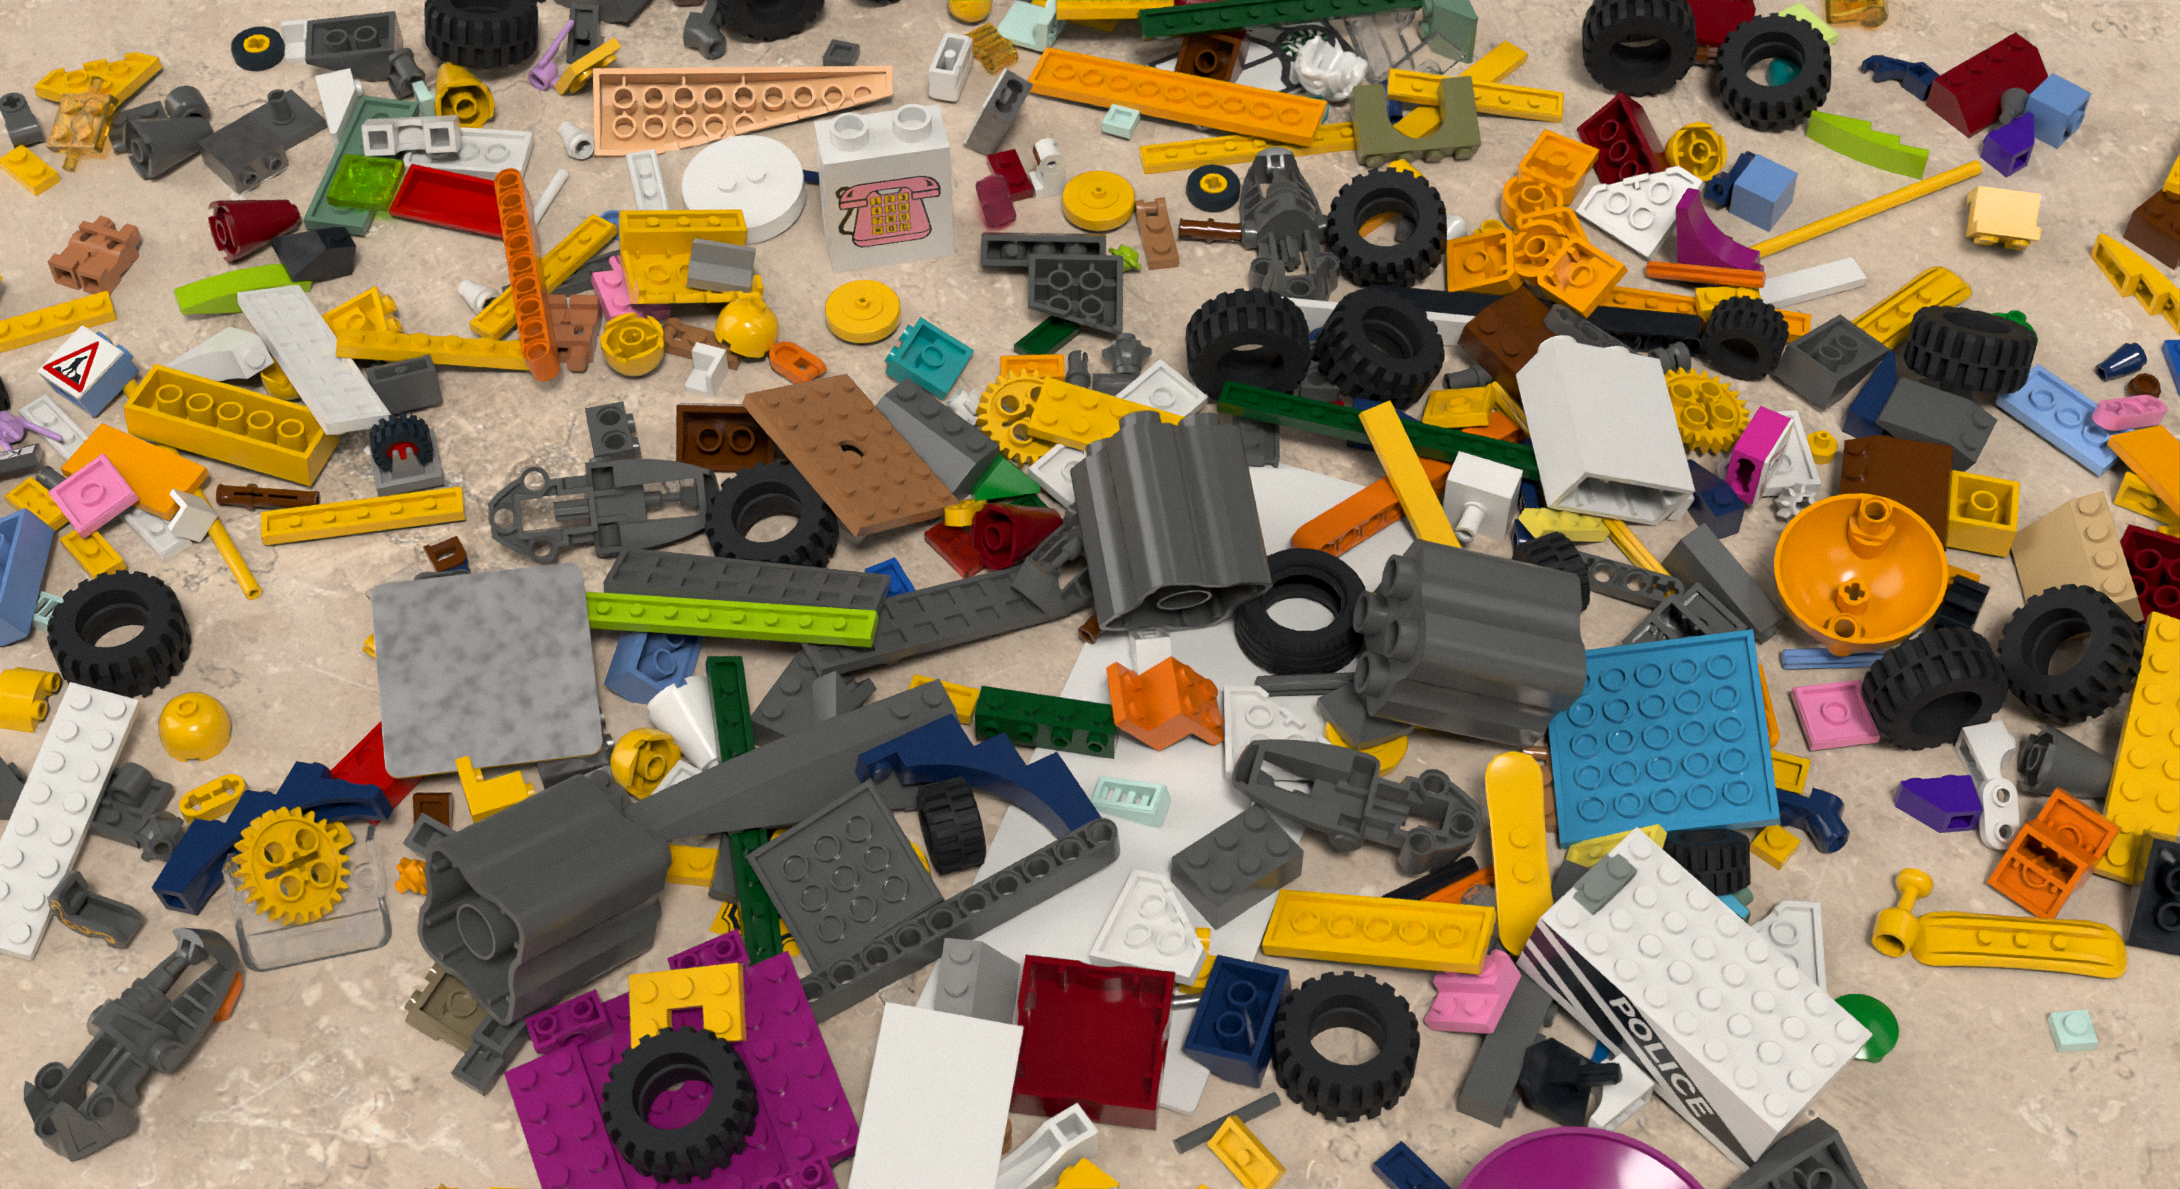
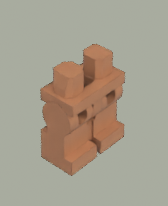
M99 216L94 223L83 221L78 226L80 231L73 233L65 250L60 255L54 253L47 261L56 284L76 290L82 288L84 292L90 294L108 290L109 295H111L121 282L120 275L123 271H127L130 268L132 262L134 263L138 259L139 255L136 245L141 239L138 227L127 223L120 231H117L114 222L110 218Z
M548 294L559 363H567V368L573 372H583L587 363H593L597 336L600 333L603 315L599 295H570V308H568L566 295Z

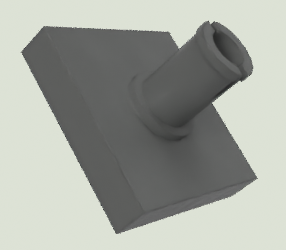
M281 89L272 90L267 95L269 102L249 112L255 120L283 143L285 151L327 128L325 119L292 89L287 92Z

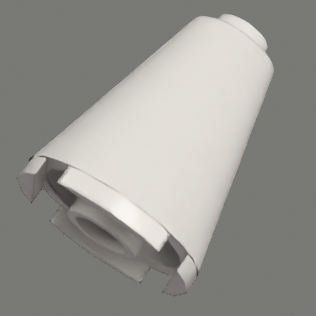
M700 675L685 678L687 684L677 688L673 683L659 692L649 702L647 708L650 713L646 712V714L659 730L675 738L673 739L674 744L680 747L681 753L694 767L705 771L718 765L708 681L706 677Z

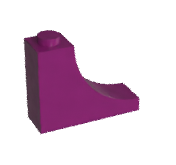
M1687 188L1676 205L1678 263L1764 272V265L1760 264V251L1743 246L1725 235L1707 215L1701 201L1700 190ZM1701 283V284H1705V285H1709V286H1714V287H1728V286H1730V285Z

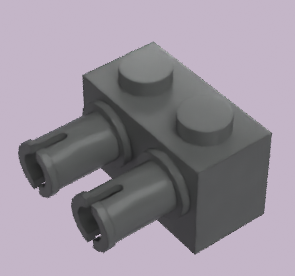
M430 354L393 363L380 360V366H378L377 361H374L370 368H366L369 384L391 415L394 414L396 416L404 411L417 408L426 409L434 404L443 403L437 371Z

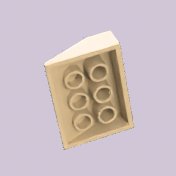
M2104 491L2069 500L2016 534L2011 550L2026 600L2035 594L2040 596L2044 594L2043 590L2054 586L2059 590L2061 585L2075 584L2077 587L2087 585L2093 587L2096 591H2102L2134 622L2144 620ZM2091 632L2077 634L2066 641L2091 635Z

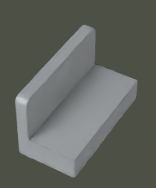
M695 238L688 265L686 287L717 292L743 291V293H750L756 249Z

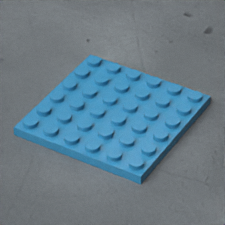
M1753 629L1585 650L1587 674L1584 689L1579 698L1565 712L1556 714L1548 725L1561 849H1567L1571 845L1584 840L1660 824L1667 833L1680 830L1721 828L1737 830L1781 825Z

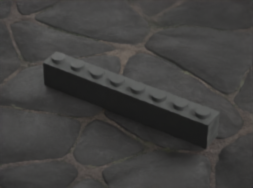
M1564 859L1551 889L1553 903L1555 904L1590 868ZM1518 965L1517 969L1522 976L1493 1034L1486 1035L1461 1092L1457 1110L1460 1113L1497 1128H1501L1506 1116L1513 1118L1519 1104L1520 1096L1515 1095L1518 1086H1521L1519 1080L1526 1048L1546 1040V1035L1541 1034L1545 1025L1552 1027L1559 1006L1554 1004L1556 1000Z

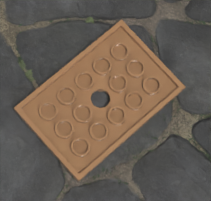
M848 374L747 393L743 399L742 405L855 538L944 516V508L946 506L960 503ZM848 444L855 446L863 453L864 456L861 457L859 454L853 451L844 452L841 448V445Z

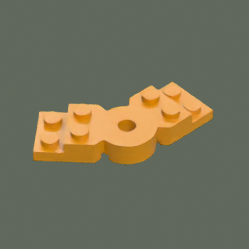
M1544 129L1520 162L1517 176L1509 179L1503 188L1500 213L1503 220L1514 228L1513 234L1517 236L1521 232L1519 228L1530 221L1548 219L1558 223L1569 239L1581 237L1589 242L1574 210L1563 205L1571 204L1584 186L1586 175L1598 159L1599 149Z
M1548 219L1533 220L1519 228L1521 232L1517 236L1510 229L1503 227L1447 240L1448 291L1505 295L1519 289L1523 283L1532 286H1539L1547 298L1572 309L1586 319L1628 272L1624 264L1581 237L1569 239L1558 223Z

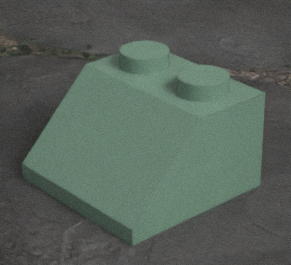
M1422 0L1423 20L1419 22V33L1422 39L1425 38L1430 50L1466 64L1472 63L1478 17L1470 0Z

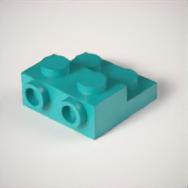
M920 317L914 327L908 324L899 338V341L903 343L901 347L893 346L884 361L889 364L885 373L900 383L909 378L915 384L944 400L974 350Z

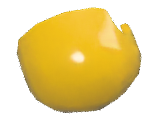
M948 0V9L958 20L977 22L988 16L993 0Z
M272 358L274 363L260 371L267 394L285 401L300 398V395L275 358Z

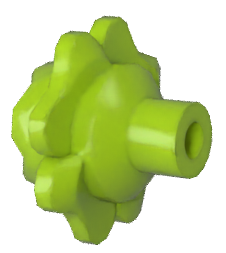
M1123 244L1117 250L1109 248L1108 251L1112 255L1123 256V273L1125 270H1141L1142 267L1138 263L1139 254L1133 248Z

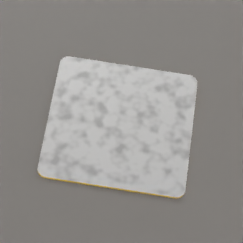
M561 563L383 583L372 590L371 607L385 767L391 777L403 779L458 772L455 759L468 755L473 769L478 767L484 769L590 756L600 751L603 745L584 578L582 569L577 564Z

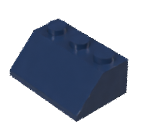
M1217 954L1183 1046L1184 1052L1225 1081L1260 1088L1273 1053L1277 1013L1280 1006L1286 1003L1287 995L1292 991L1289 970Z

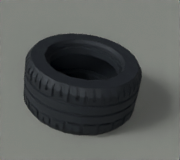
M1293 548L1268 555L1267 559L1273 587L1258 598L1236 608V635L1240 646L1252 661L1274 675L1335 673L1341 670L1358 654L1365 634L1355 632L1353 628V613L1357 599L1363 591H1366L1363 581L1344 561L1327 552L1308 548ZM1288 597H1307L1323 602L1332 609L1337 618L1328 626L1315 631H1296L1276 623L1270 618L1266 610L1275 602Z

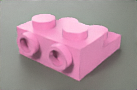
M1496 949L1492 950L1489 955H1486L1481 975L1438 971L1433 983L1439 993L1424 1021L1430 1030L1493 1034L1522 975L1512 962L1510 956Z

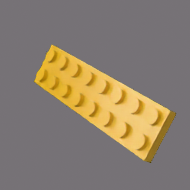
M2154 611L2147 617L2141 643L2143 646V657L2138 660V663L2142 666L2139 675L2133 678L2134 686L2130 691L2102 814L2122 827V830L2093 872L2131 886L2133 884L2134 867L2143 830L2146 829L2177 836L2180 825V620Z

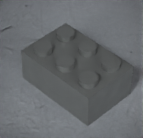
M1256 803L1172 856L1171 882L1216 931L1301 876L1304 851L1267 811Z

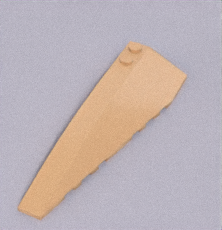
M892 66L593 68L594 156L626 157L628 153L656 149L657 155L665 154V151L682 150L893 96Z

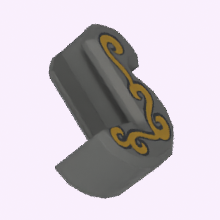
M68 871L47 897L51 911L65 926L83 936L101 937L112 948L126 947L143 924L142 915L131 905L90 892L88 884L80 871Z

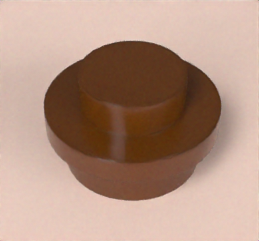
M2142 373L2130 380L2127 391L2130 397L2151 395L2159 398L2161 387L2159 380L2155 376Z

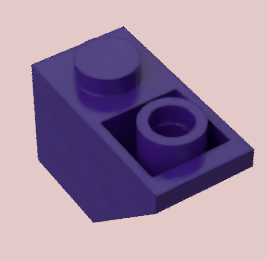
M2028 112L2019 118H2013L2010 124L1990 131L1983 140L1984 146L1980 158L2006 178L2026 167L2035 144L2034 115Z
M1949 774L1938 778H1910L1900 782L1893 800L1896 808L1938 833L1975 830L1983 811L1971 775L1956 776Z

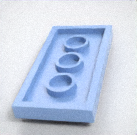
M2039 364L2030 369L2027 383L2022 389L2015 393L2005 392L2004 394H1999L1995 403L2099 477L2121 460L2107 446L2110 436L2135 431L2133 428L2110 431L2097 425L2091 416L2098 404Z

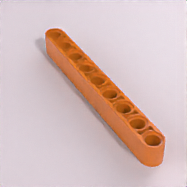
M508 168L496 175L494 185L521 351L534 379L544 382L556 377L560 371L557 345L531 196L519 170Z
M1500 411L1491 413L1489 425L1471 426L1462 430V432L1520 444L1524 436V430ZM1418 456L1436 496L1445 492L1446 481L1454 463ZM1384 476L1299 527L1292 536L1291 547L1315 549L1338 557L1404 517L1406 514L1388 476Z

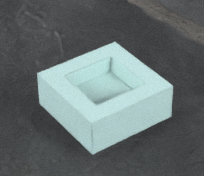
M423 80L412 83L415 101L419 104L422 117L436 116L434 110L435 92L433 90L428 91Z
M1112 104L1102 122V132L1130 139L1140 121V111Z
M2087 1009L2050 1013L2047 1021L2057 1052L2095 1050L2098 1039Z

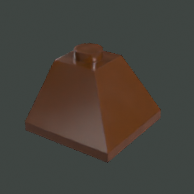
M1220 33L1184 37L1174 72L1236 83L1243 71L1250 43Z

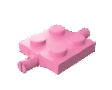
M615 255L609 258L611 271L592 273L591 283L596 295H599L600 304L607 321L627 313H637L638 317L648 319L647 315L656 320L670 317L671 308L669 304H631L619 255L616 258Z

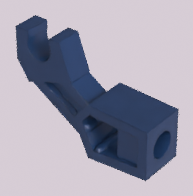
M1872 55L1863 60L1860 69L1864 73L1869 70H1875L1873 80L1876 82L1891 78L1902 80L1901 87L1922 102L1928 99L1933 79L1940 76L1924 62L1911 63L1884 55Z
M1746 151L1745 154L1741 153L1729 174L1722 171L1713 175L1704 197L1721 205L1731 204L1734 182L1756 154L1750 151Z

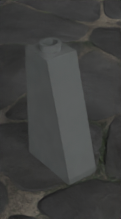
M1705 523L1680 539L1661 563L1672 577L1679 579L1683 583L1686 592L1698 581L1748 627V630L1753 629L1755 642L1760 640L1763 644L1779 631L1775 626L1784 618V615Z

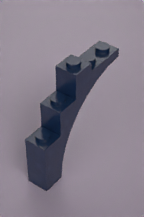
M296 761L276 795L269 791L245 790L225 823L216 819L207 821L195 818L151 888L166 909L197 915L210 895L233 871L241 866L232 862L233 857L242 854V852L234 847L235 843L244 839L241 831L251 827L250 822L259 816L262 818V814L269 810L275 812L286 806L290 812L294 808L300 807L302 817L310 811H314L315 823L325 818L327 819L326 824L358 819L387 821L393 812V808L387 800L384 791L376 785L355 784L344 779L334 780L330 769L318 762L311 764Z

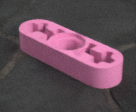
M2138 395L2102 400L2091 417L2100 427L2110 431L2158 425L2168 408L2164 402L2154 396Z

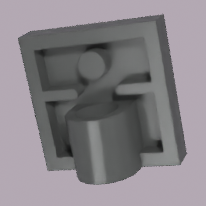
M127 762L122 769L115 767L90 824L88 833L139 848L140 842L133 840L134 831L145 827L149 822L150 815L163 811L174 793L172 785L154 779L146 768L136 763Z

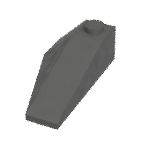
M1817 1117L1786 1136L1727 1189L1868 1188L1838 1130Z

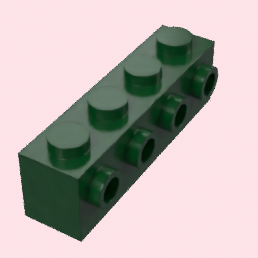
M981 686L975 710V735L977 739L988 740L1005 732L1012 744L1110 759L1115 757L1120 728L1114 723L1112 705Z

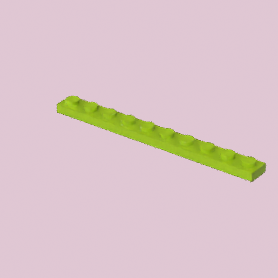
M585 591L589 628L872 647L879 621L878 613L874 610Z

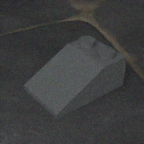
M390 11L307 21L306 64L333 71L350 68L354 76L371 80L387 79L388 58L394 52L402 49L403 42L396 12Z
M1840 314L1789 343L1774 375L1783 380L1788 387L1797 390L1808 398L1812 404L1825 410L1842 400L1884 359L1890 349Z
M1901 377L1895 384L1875 422L1896 438L1952 446L1954 450L1953 470L1965 472L1978 460L1998 420L1972 400Z

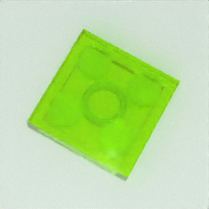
M344 154L326 195L328 205L388 212L406 169L404 160Z

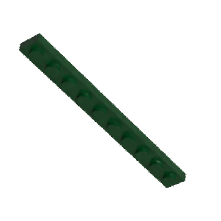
M1222 0L1142 9L1138 11L1137 18L1142 42L1418 11L1423 5L1422 0Z
M1231 381L1225 382L1218 400V412L1372 445L1358 416L1365 410ZM1399 418L1417 455L1454 463L1460 451L1523 470L1522 478L1535 481L1540 480V473L1532 446Z
M708 656L705 663L718 765L755 749L742 656ZM760 828L745 829L743 833L728 835L741 938L751 962L746 968L783 953L778 911L746 858V855L768 842L767 831Z

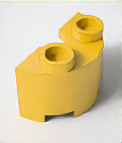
M15 666L13 670L5 669L0 675V728L34 733L39 721L43 720L47 713L45 697H51L60 686V674L58 672Z

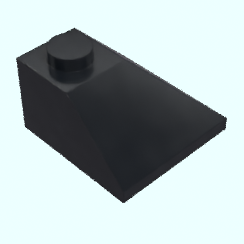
M331 227L271 238L270 243L292 282L352 275L356 245L346 227Z

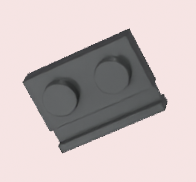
M1233 415L1231 425L1241 428L1248 465L1264 466V463H1273V467L1278 468L1280 460L1279 425Z

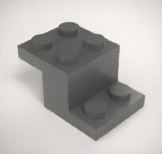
M1697 581L1679 600L1671 593L1622 640V645L1748 630V627Z

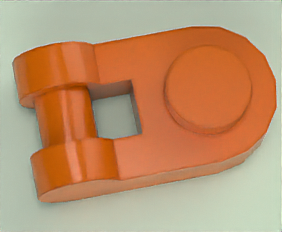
M788 341L779 342L773 345L769 351L771 367L791 380L793 384L812 381L815 377L820 378L827 372V367L820 358L795 343ZM801 365L806 367L804 371L799 368Z

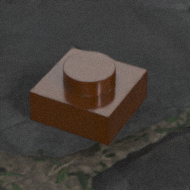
M416 792L413 794V823L415 824L421 813H424L452 829V792Z

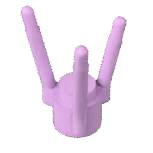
M569 20L543 58L528 73V79L535 88L543 91L550 86L555 90L554 86L560 77H557L558 68L551 60L559 50V45L574 25L573 20Z
M0 411V446L5 451L13 449L10 445L11 442H17L22 439L24 428L56 441L62 440L61 435L29 422L23 416L16 418L8 411ZM21 469L18 471L23 473L25 472V469Z

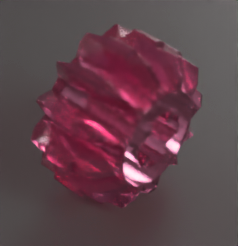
M989 175L976 182L975 187L986 222L991 228L1002 227L1016 220L1015 207L1003 175Z

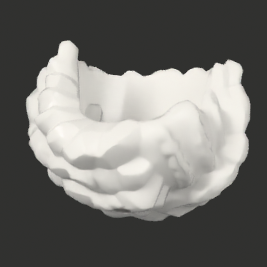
M1317 35L1314 39L1308 40L1304 46L1300 47L1295 61V69L1300 83L1310 94L1326 101L1334 102L1349 98L1353 86H1359L1363 82L1365 74L1368 72V63L1366 60H1362L1361 57H1356L1354 53L1349 51L1343 52L1342 48L1331 46L1328 42L1322 40L1320 35Z

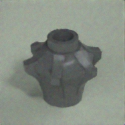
M1132 333L1119 334L1117 340L1111 341L1110 347L1102 349V357L1109 362L1114 374H1140L1144 362L1152 355V349L1143 346L1141 340H1137L1136 336Z
M160 811L150 815L146 826L133 833V840L140 842L143 849L141 858L146 862L151 858L166 859L168 861L185 835L181 827L184 824V820L167 811Z

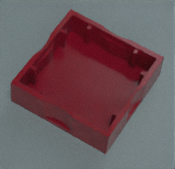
M1026 954L1017 1001L1019 1014L1017 1025L1023 1026V1033L1009 1112L1054 1117L1078 1103L1091 1122L1156 1130L1176 992V972L1130 966L1103 967L1090 965L1079 960Z

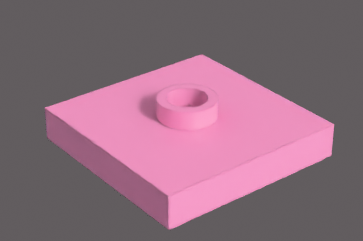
M104 453L48 492L83 539L140 500Z
M1860 680L1792 688L1790 695L1810 751L1879 742L1880 734L1861 695L1862 684Z

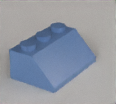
M622 630L604 685L629 702L648 705L659 692L674 683L677 688L687 684L685 678L693 675L705 636Z

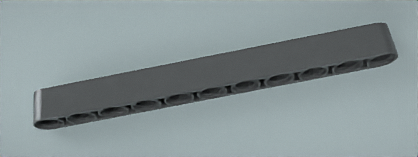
M1107 818L1092 820L800 979L808 1001L812 998H819L816 1001L809 1002L817 1024L819 1025L941 958L945 938L973 940L1115 862L1120 855L1119 834L1116 824ZM1007 892H1013L1012 894H1009V895H1003L1004 893H1007ZM976 909H982V910L979 911V912H972L973 910H976ZM942 927H949L945 930H939ZM917 944L915 947L906 948L909 945ZM885 962V963H883L882 965L873 966V965H875L876 963ZM845 980H852L849 983L841 984Z

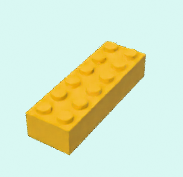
M159 364L152 366L123 406L128 434L307 486L313 484L339 444V435H326L306 406Z

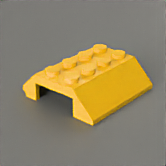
M742 209L619 210L620 261L631 304L732 302L733 300L751 297L763 300L764 287L760 275H754L753 279H751L750 293H743V291L717 292L686 287L688 265L695 238L745 246L748 229Z

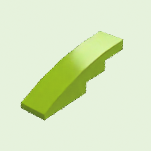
M1812 110L1806 132L1808 138L1858 162L1891 173L1922 180L1929 156L1928 149L1899 144L1901 136L1871 130L1872 122Z
M270 264L207 277L174 289L173 294L181 314L243 313L237 304V292L299 285L304 292H310L312 282L311 280L292 282L282 264Z

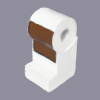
M1045 138L1038 141L1032 150L1037 162V171L1029 172V180L1033 186L1036 199L1061 195L1065 187V162L1060 154L1058 143L1054 139Z

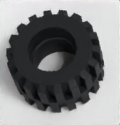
M1743 295L1742 298L1732 296L1729 300L1723 299L1719 302L1718 306L1715 305L1701 338L1700 347L1704 351L1703 356L1705 360L1711 361L1710 365L1714 369L1718 368L1721 370L1720 373L1726 376L1729 374L1735 379L1745 378L1746 380H1754V377L1758 379L1765 378L1766 374L1773 373L1775 367L1778 366L1789 337V326L1787 321L1783 320L1784 315L1780 311H1775V306L1770 303L1765 304L1759 298L1755 300L1751 299L1750 296Z
M1556 531L1516 545V548L1513 549L1512 560L1577 574L1581 585V612L1587 609V605L1590 602V585L1587 570L1578 550L1569 538L1563 533Z
M960 776L920 786L916 798L920 825L930 860L938 873L943 875L984 864L986 857L984 830L974 794L967 781Z
M1722 828L1680 830L1667 833L1663 850L1715 896L1731 894L1751 884L1750 843L1748 836Z

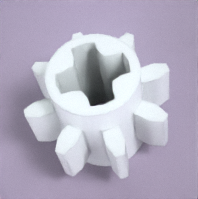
M961 388L947 401L946 406L971 425H975L979 416L975 411L978 404L981 403L979 401L981 395L975 389L968 393L964 388Z
M1796 482L1793 489L1783 486L1778 498L1774 499L1779 508L1776 515L1787 518V523H1789L1801 510L1815 502L1813 497L1816 495V492L1808 489L1805 490L1804 484Z

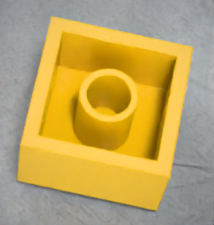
M1953 470L1947 547L2007 557L2017 533L2020 482Z

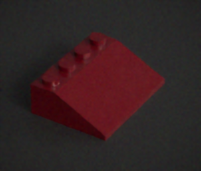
M2129 524L2120 540V544L2144 620L2137 623L2146 625L2147 617L2153 611L2180 620V538Z

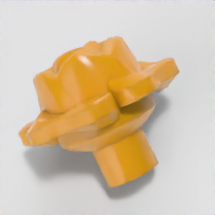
M403 857L396 866L400 873V879L394 883L396 890L404 894L410 889L414 893L419 892L425 896L427 894V881L424 872L426 863L423 860H409Z

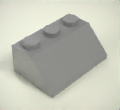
M945 938L934 1010L1012 1024L1020 964L982 941Z

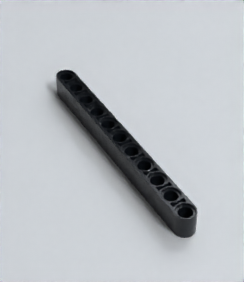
M1370 285L1366 287L1369 291L1373 288H1380L1386 293L1389 291L1398 293V297L1410 299L1414 302L1413 305L1418 309L1422 308L1427 312L1476 316L1487 306L1503 298V296L1386 285ZM1539 300L1549 310L1553 305L1557 304L1554 301ZM1598 305L1586 319L1636 352L1648 353L1651 349L1658 347L1666 349L1672 343L1683 342L1688 348L1691 357L1703 353L1700 344L1705 330V321L1698 315Z

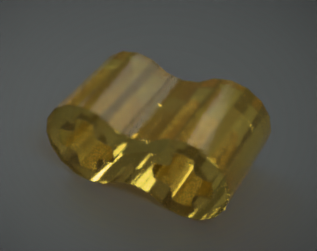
M987 23L964 35L970 36L973 39V58L977 59L989 74H995L1018 62V52L1014 44L1009 39L1002 37L993 24Z

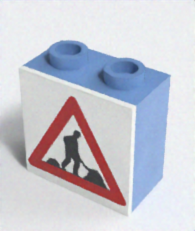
M82 325L37 372L55 392L95 418L139 370L131 362L133 355L120 344L115 347L111 340L103 333L98 331L95 334Z

